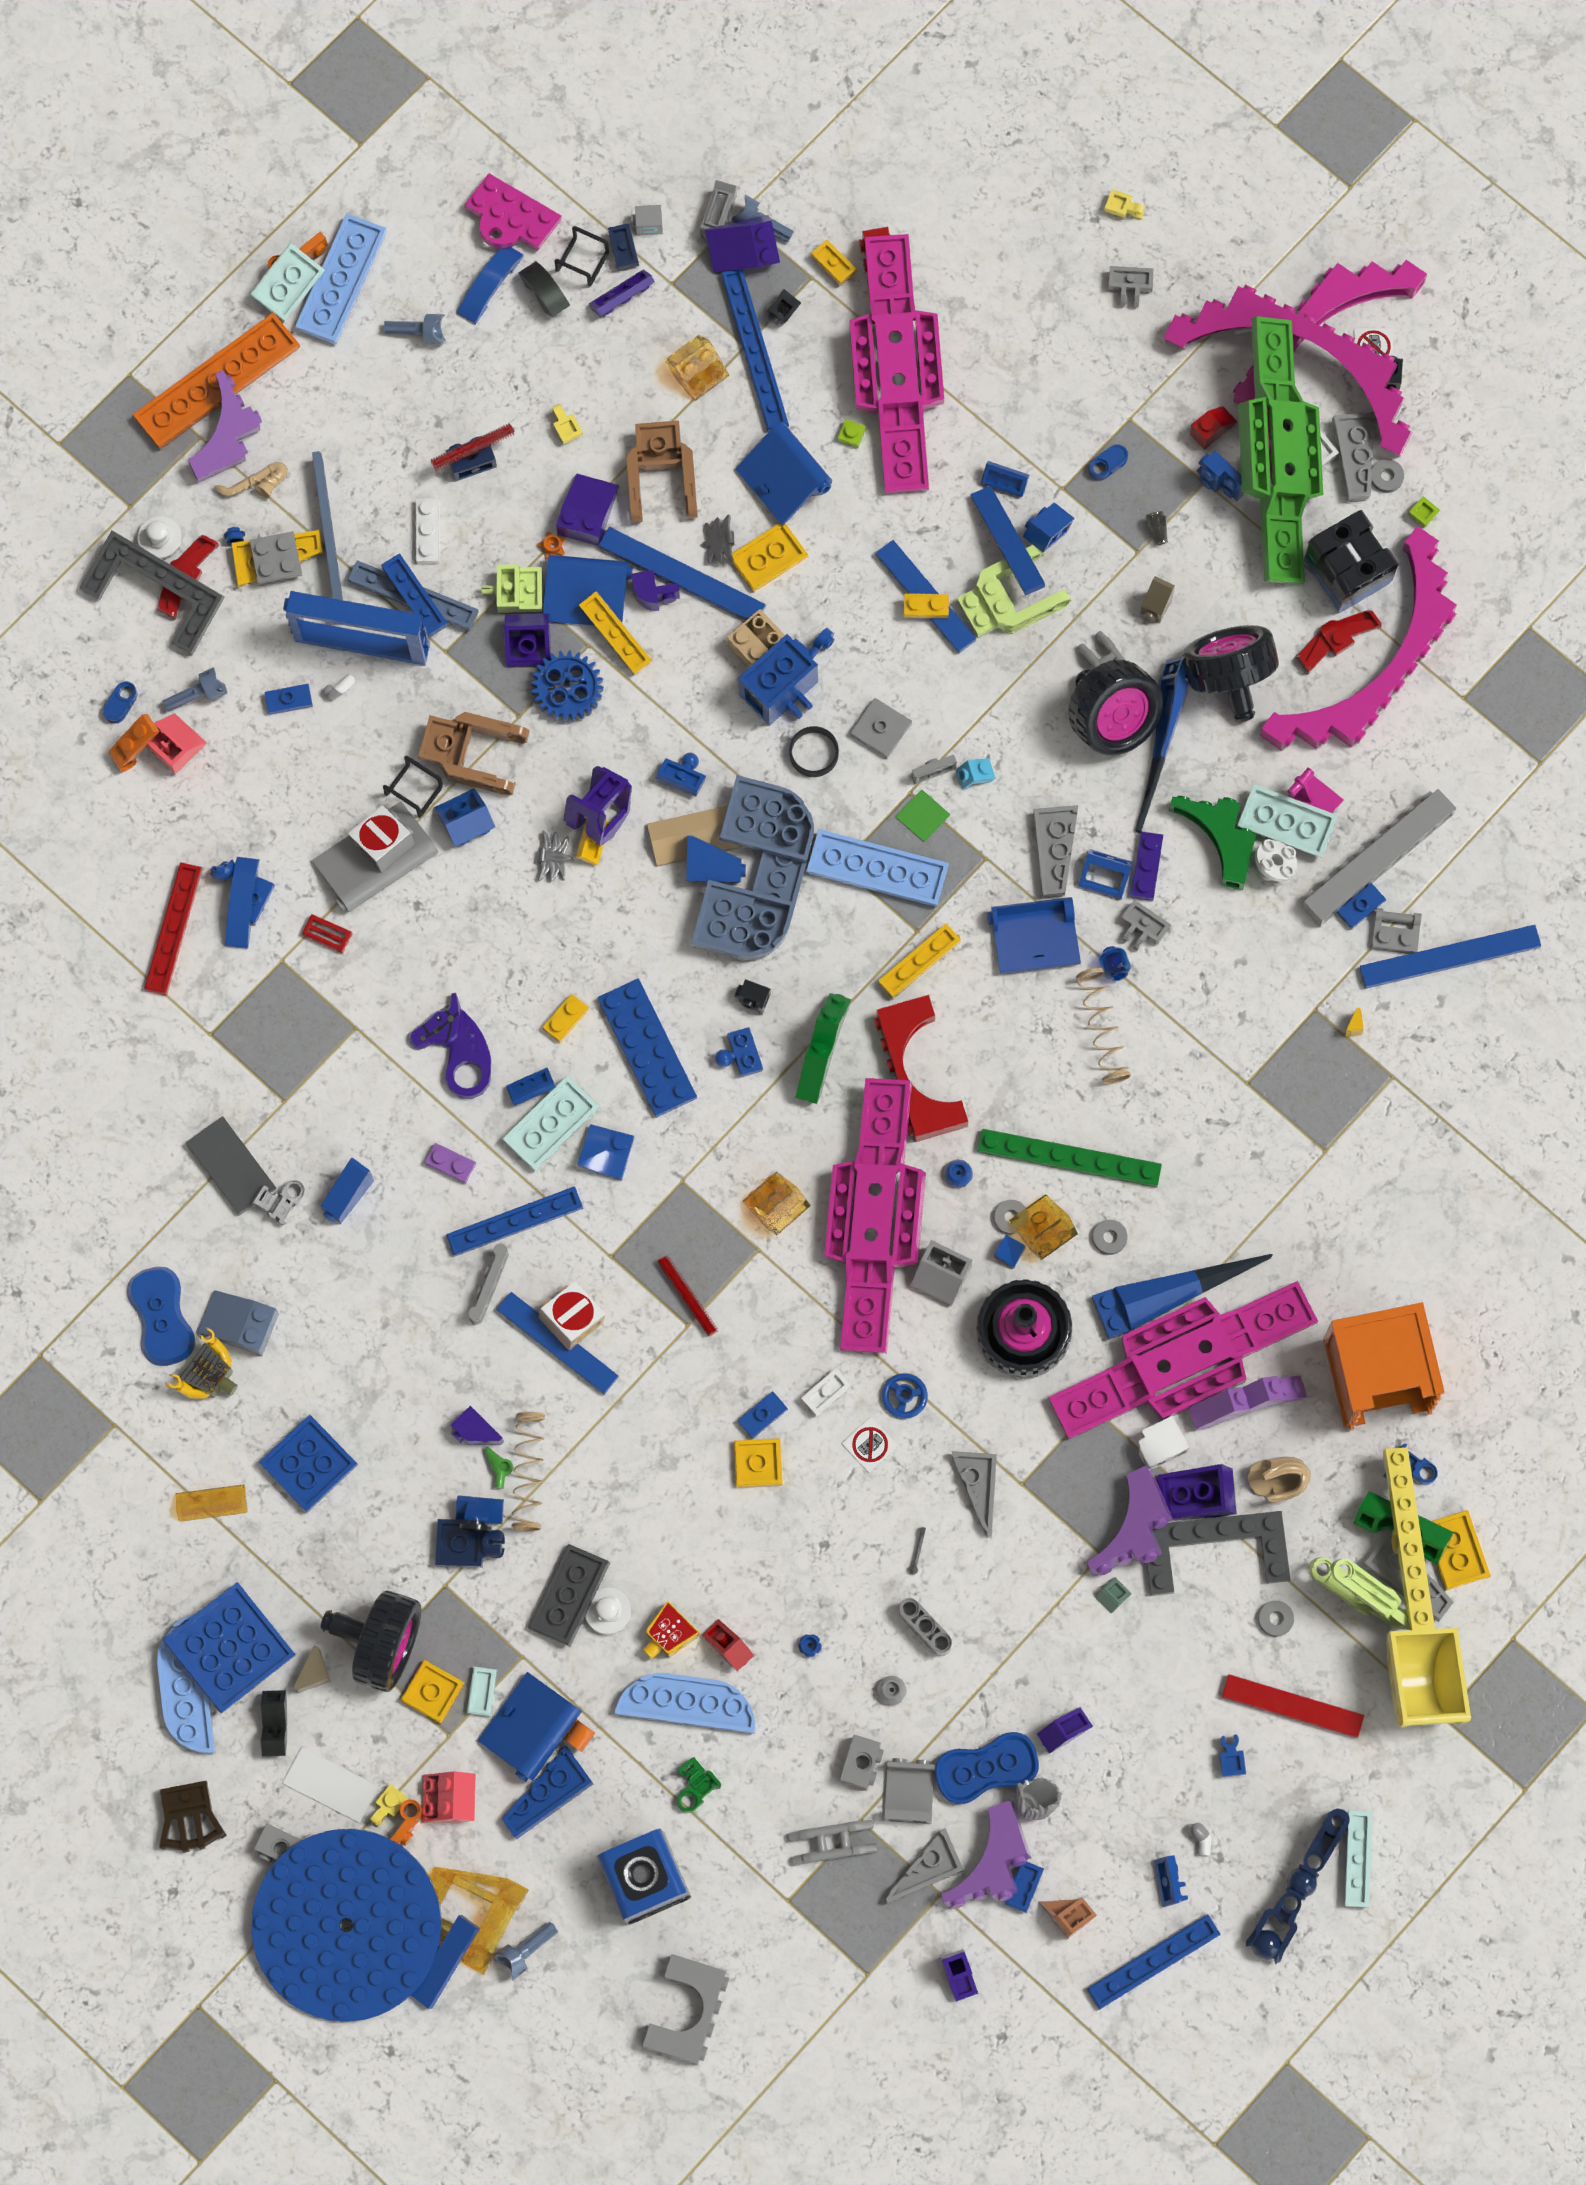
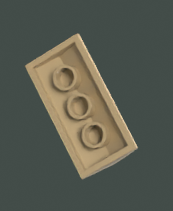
M728 805L648 823L647 827L657 867L687 860L688 835H693L724 851L744 847L719 840Z

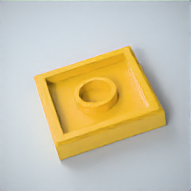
M780 1438L734 1441L736 1488L783 1485Z
M423 1660L400 1701L442 1724L465 1682Z

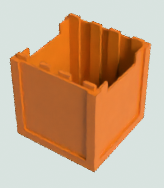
M1423 1302L1331 1321L1323 1342L1344 1428H1349L1350 1431H1353L1354 1426L1366 1424L1363 1412L1407 1403L1411 1404L1413 1414L1427 1412L1428 1415H1431L1433 1413L1432 1410H1435V1406H1437L1438 1401L1441 1399L1440 1396L1445 1391Z

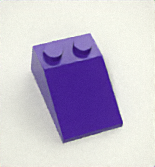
M769 215L705 229L713 272L759 268L780 263L773 224Z
M576 474L556 523L557 535L599 546L619 485Z
M1217 1464L1158 1475L1159 1488L1173 1520L1216 1518L1237 1514L1233 1468L1224 1464Z

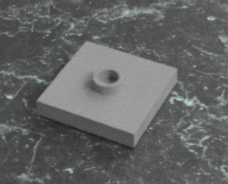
M874 698L851 731L850 736L888 759L911 726L912 720L877 698Z

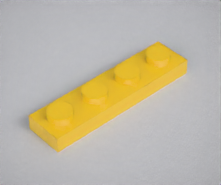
M597 591L579 604L580 608L635 675L652 662L651 658Z
M945 923L879 979V985L894 999L957 946L961 939Z

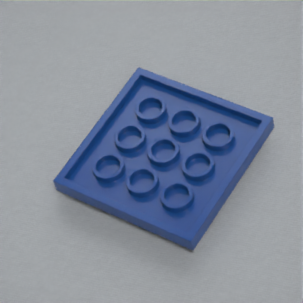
M238 1582L163 1639L166 1646L221 1714L296 1655Z

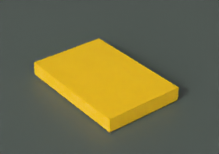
M778 523L733 552L734 562L732 564L754 593L808 558V553L787 524L782 525Z
M1468 1510L1432 1521L1454 1532L1446 1552L1437 1565L1446 1591L1491 1576Z

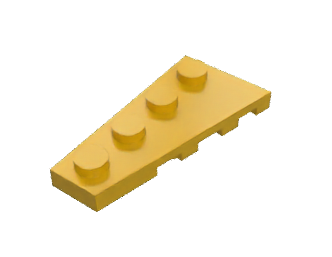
M320 530L294 534L300 563L323 554ZM250 540L232 543L237 583L240 588L257 581Z

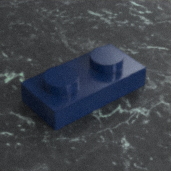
M629 223L609 227L608 233L618 271L639 266Z

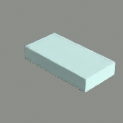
M473 1667L467 1714L491 1717L497 1669Z

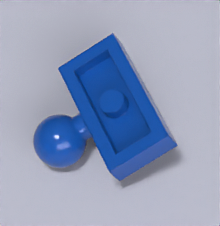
M689 752L682 756L681 764L665 758L656 774V779L696 797L705 782L706 775L694 770L699 764V759L696 754Z
M750 1027L728 1033L727 1037L732 1051L730 1052L726 1049L719 1050L715 1054L716 1064L720 1067H727L735 1060L741 1077L762 1072L763 1066Z

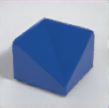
M1005 1235L994 1254V1258L1014 1269L1026 1246Z

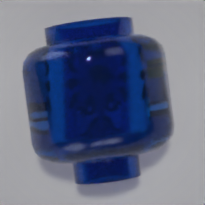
M1115 946L1107 947L1098 959L1100 967L1104 969L1103 975L1107 979L1120 981L1128 976L1131 963L1124 949Z

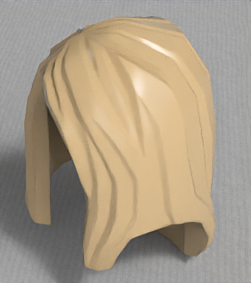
M1295 1457L1270 1458L1259 1461L1250 1467L1248 1482L1255 1494L1266 1496L1268 1502L1275 1503L1294 1498L1304 1492L1310 1482L1311 1471L1301 1459Z

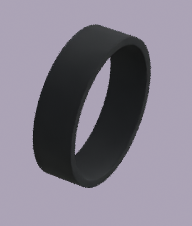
M818 726L803 728L791 740L789 747L790 760L793 767L805 776H823L829 773L838 761L839 748L837 740L825 728ZM808 733H820L827 736L833 742L836 749V754L831 764L817 771L807 770L799 766L793 758L792 749L800 737Z

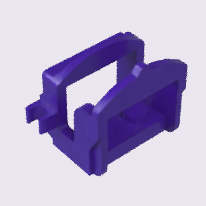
M594 767L590 790L583 799L575 795L567 797L563 821L566 822L567 826L575 830L581 827L587 818L586 834L596 841L597 845L605 844L615 836V833L629 814L632 793L631 784L626 778L605 767ZM614 803L621 812L605 828L606 815L604 811Z

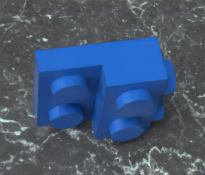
M1215 450L1210 455L1206 454L1201 458L1198 463L1201 466L1197 472L1200 474L1202 485L1207 489H1212L1215 493L1222 487L1226 496L1229 498L1233 497L1238 502L1244 496L1241 474Z

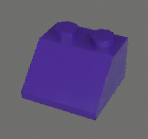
M505 615L506 667L544 666L543 658L551 661L550 615Z

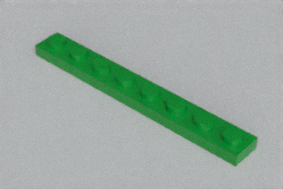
M982 1129L978 1153L1151 1187H1158L1162 1166L1161 1163L988 1129Z

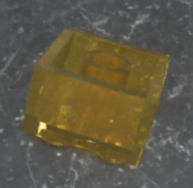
M1046 1194L1009 1220L1028 1248L1040 1260H1043L1078 1235L1070 1216Z

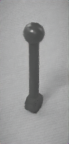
M921 1527L913 1565L909 1568V1572L913 1575L918 1572L917 1564L926 1531L925 1527Z

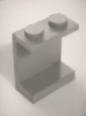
M893 1758L892 1762L887 1763L884 1821L931 1824L935 1765L930 1764L929 1760H916V1763H906L907 1759Z

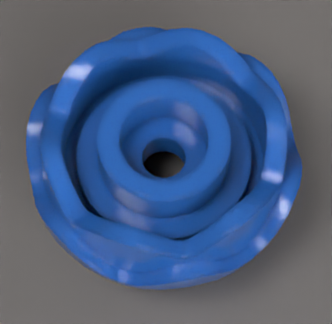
M233 859L230 862L224 861L219 866H213L210 869V875L217 881L233 877L235 867Z
M956 1159L945 1167L944 1175L949 1185L962 1188L972 1180L973 1171L969 1163Z

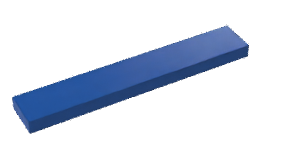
M991 485L972 493L971 499L1024 595L1026 596L1044 588V580Z
M894 540L876 552L879 560L908 594H939ZM950 606L948 618H929L958 654L976 641V637Z
M574 1186L448 1233L446 1236L453 1255L456 1257L583 1209V1206Z
M510 1292L497 1308L499 1313L604 1395L619 1378V1375L579 1344L568 1350L539 1319V1313L513 1292Z
M1207 1914L1087 1988V1991L1100 2010L1221 1934Z

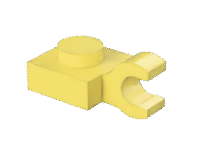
M1112 189L1104 212L1125 218L1126 214L1129 213L1134 218L1142 220L1145 206L1133 203L1132 195Z
M560 404L552 407V413L557 422L553 423V427L563 445L583 436V432L573 414L566 416Z
M390 1784L375 1802L380 1808L371 1817V1822L379 1827L388 1814L395 1818L400 1812L401 1804L409 1800V1798Z

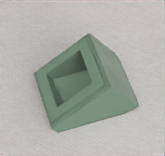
M1115 1577L1101 1589L1096 1599L1110 1613H1113L1132 1593Z

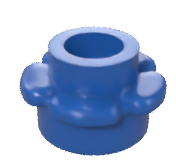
M231 527L227 529L223 536L226 543L232 546V543L244 541L245 532L240 531L239 527Z
M806 1634L801 1637L798 1648L806 1657H813L821 1651L822 1645L819 1643L820 1639L818 1636Z

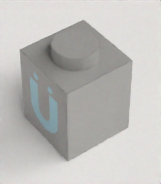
M661 205L635 206V214H631L632 228L636 227L637 235L663 234Z

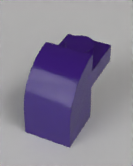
M653 570L631 573L635 598L645 609L660 611L659 602L672 603L676 599H680L678 583L656 586Z
M963 1949L940 1957L956 2002L979 1994Z

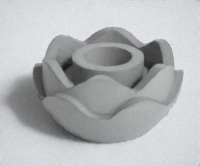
M897 1676L884 1677L877 1686V1694L884 1704L897 1705L906 1696L907 1689L905 1683Z

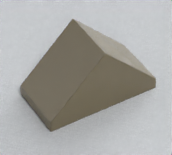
M315 1645L293 1686L294 1690L299 1693L331 1682L321 1650Z

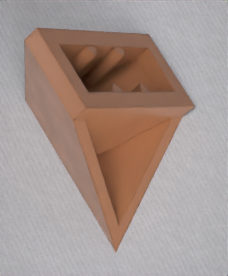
M1083 1897L1075 1900L1039 1902L1068 1939L1097 1916Z

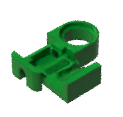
M695 1757L691 1758L678 1770L681 1776L685 1775L690 1780L687 1783L693 1786V1788L688 1786L679 1794L677 1799L680 1810L685 1813H691L704 1803L702 1799L717 1786L721 1789L720 1781L709 1770L706 1771L708 1774L706 1776L704 1768ZM692 1764L694 1765V1766H692L687 1772L684 1773V1771H685L689 1766H691ZM685 1795L694 1797L695 1804L693 1807L685 1808L682 1806L681 1800Z

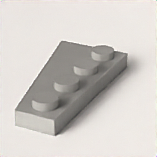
M1374 412L1334 415L1332 418L1347 501L1369 499L1371 496V467L1374 452L1373 439L1375 437L1374 421L1376 419Z
M1078 805L1039 808L1033 811L1042 897L1065 896Z
M1389 1530L1363 1566L1404 1596L1399 1557L1392 1548L1391 1538L1393 1530ZM1427 1574L1433 1619L1439 1622L1454 1602L1440 1585Z

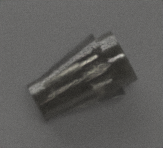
M1163 511L1146 515L1145 523L1155 546L1168 543L1167 521Z

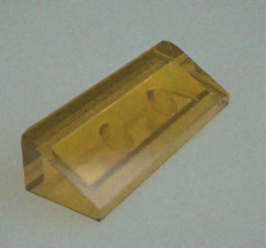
M245 1484L176 1493V1513L179 1521L248 1512Z

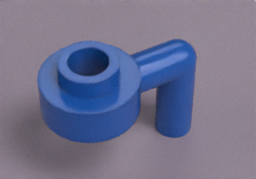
M827 627L818 635L810 649L796 638L794 641L814 659L823 648L827 650L835 639L833 638L834 632Z

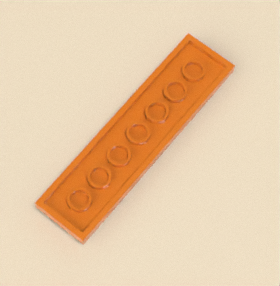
M271 313L136 411L133 417L157 447L162 449L222 405L221 391L216 380V373L223 370L226 376L230 374L235 384V387L232 389L236 395L299 349L300 344L278 317Z

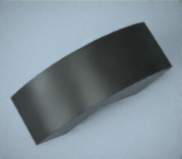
M537 261L518 272L526 288L534 292L544 312L549 316L553 317L570 306L557 283Z
M286 1690L262 1691V1757L286 1756Z

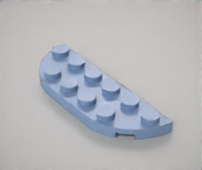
M195 1614L186 1616L178 1622H176L173 1625V1627L168 1631L166 1636L163 1637V1639H165L168 1635H170L177 1628L183 1625L186 1621L192 1618ZM162 1639L158 1650L157 1666L165 1724L171 1735L184 1747L199 1753H216L210 1699Z
M669 1673L650 1674L640 1678L623 1692L615 1710V1715L755 1734L754 1714L746 1698L735 1687L713 1679Z

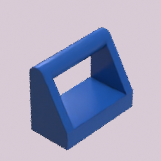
M1090 849L1078 886L1122 899L1133 862ZM1090 863L1124 873L1120 889L1086 880Z

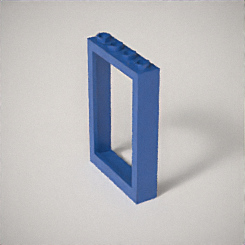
M290 591L289 598H285L283 610L286 611L288 626L291 627V634H293L295 642L426 666L430 642L424 617L421 614ZM303 618L406 636V639L304 621Z

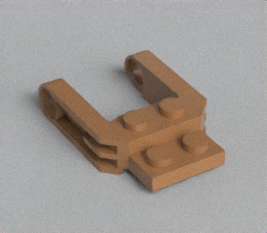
M679 420L635 424L637 445L626 455L631 522H643L639 470L651 471L676 469L678 467H683L687 518H698L693 451L681 442Z
M463 712L453 720L429 715L418 755L419 760L439 764L448 781L503 795H513L516 782L512 783L508 780L496 778L497 775L463 766L471 740V732L524 744L527 743L530 733L527 728L468 712Z

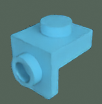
M989 758L967 760L956 769L962 789H967L972 784L988 783L996 779Z

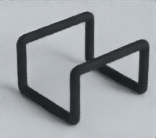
M573 226V238L562 259L554 260L555 270L559 272L562 266L586 276L588 286H592L609 254V243L606 239ZM577 232L604 243L605 253L592 277L590 273L565 262L577 240Z
M404 756L406 765L390 787L383 785V791L386 796L391 793L416 809L418 817H422L443 788L442 779L411 757ZM410 763L438 781L439 786L422 810L418 805L393 790L410 767Z

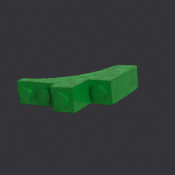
M1172 796L1169 812L1179 814L1194 822L1213 842L1221 862V885L1243 890L1257 833H1252V830L1248 828L1235 829L1240 803H1237L1232 798L1224 797L1223 799L1218 798L1217 806H1212V803L1208 801L1195 802L1186 796Z
M829 994L824 1007L821 1008L816 1019L812 1040L805 1055L795 1098L814 1104L818 1103L832 1055L852 999L846 998L841 994Z

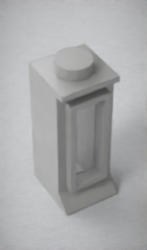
M715 180L714 189L702 224L700 225V236L707 240L705 229L728 224L737 197L736 185Z

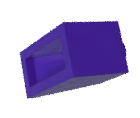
M471 1405L451 1424L454 1430L451 1434L460 1443L463 1441L468 1445H502L504 1443L503 1437Z
M1081 1707L1051 1722L1038 1732L1037 1736L1050 1754L1091 1729L1093 1725Z

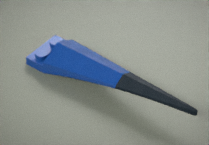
M1183 656L1166 660L1159 680V687L1163 695V710L1159 723L1156 726L1148 783L1135 829L1140 834L1189 690V681L1185 680L1187 673Z
M1273 1254L1117 1286L1093 1295L1092 1300L1106 1336L1110 1340L1141 1327L1198 1295L1271 1259Z

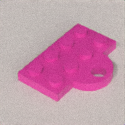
M488 173L465 203L466 210L481 218L479 231L483 241L489 246L499 249L512 247L521 241L538 251L562 219V215ZM498 232L501 234V237L494 239L490 237V234Z

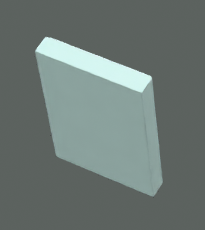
M290 242L250 295L285 322L325 269Z

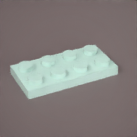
M1253 784L1237 826L1248 828L1253 833L1322 858L1339 816Z
M566 1076L556 1088L503 1138V1141L536 1172L600 1107L574 1081Z

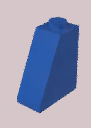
M693 835L687 836L686 881L741 882V877H746V864H742L741 858Z
M351 1158L321 1204V1208L324 1211L322 1215L332 1223L336 1220L341 1224L374 1182L371 1171L354 1158Z

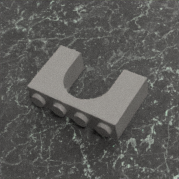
M671 1954L664 1978L695 1989L703 2000V2014L699 2022L686 2031H673L649 2023L642 2047L698 2065L699 2060L704 2061L708 2047L704 2046L706 2037L711 2038L715 2024L711 2023L714 2014H719L722 2001L718 2000L721 1991H726L729 1978L725 1977L726 1971Z

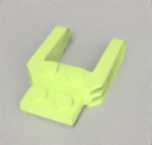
M1034 545L1026 548L1032 561L1045 556V553ZM1003 559L981 570L977 588L957 597V602L976 636L980 637L996 628L1013 634L1063 609L1070 604L1071 599L1066 590H1061L1019 612H1015L1014 605L1000 580L1013 574L1006 560Z
M1318 1557L1311 1561L1309 1565L1310 1576L1358 1612L1368 1617L1372 1613L1392 1628L1409 1630L1407 1611L1398 1607L1402 1600L1393 1589L1383 1585L1348 1559L1331 1561L1328 1558ZM1321 1562L1327 1566V1572L1323 1576L1318 1575L1316 1571L1317 1565ZM1345 1564L1348 1567V1572L1339 1566Z

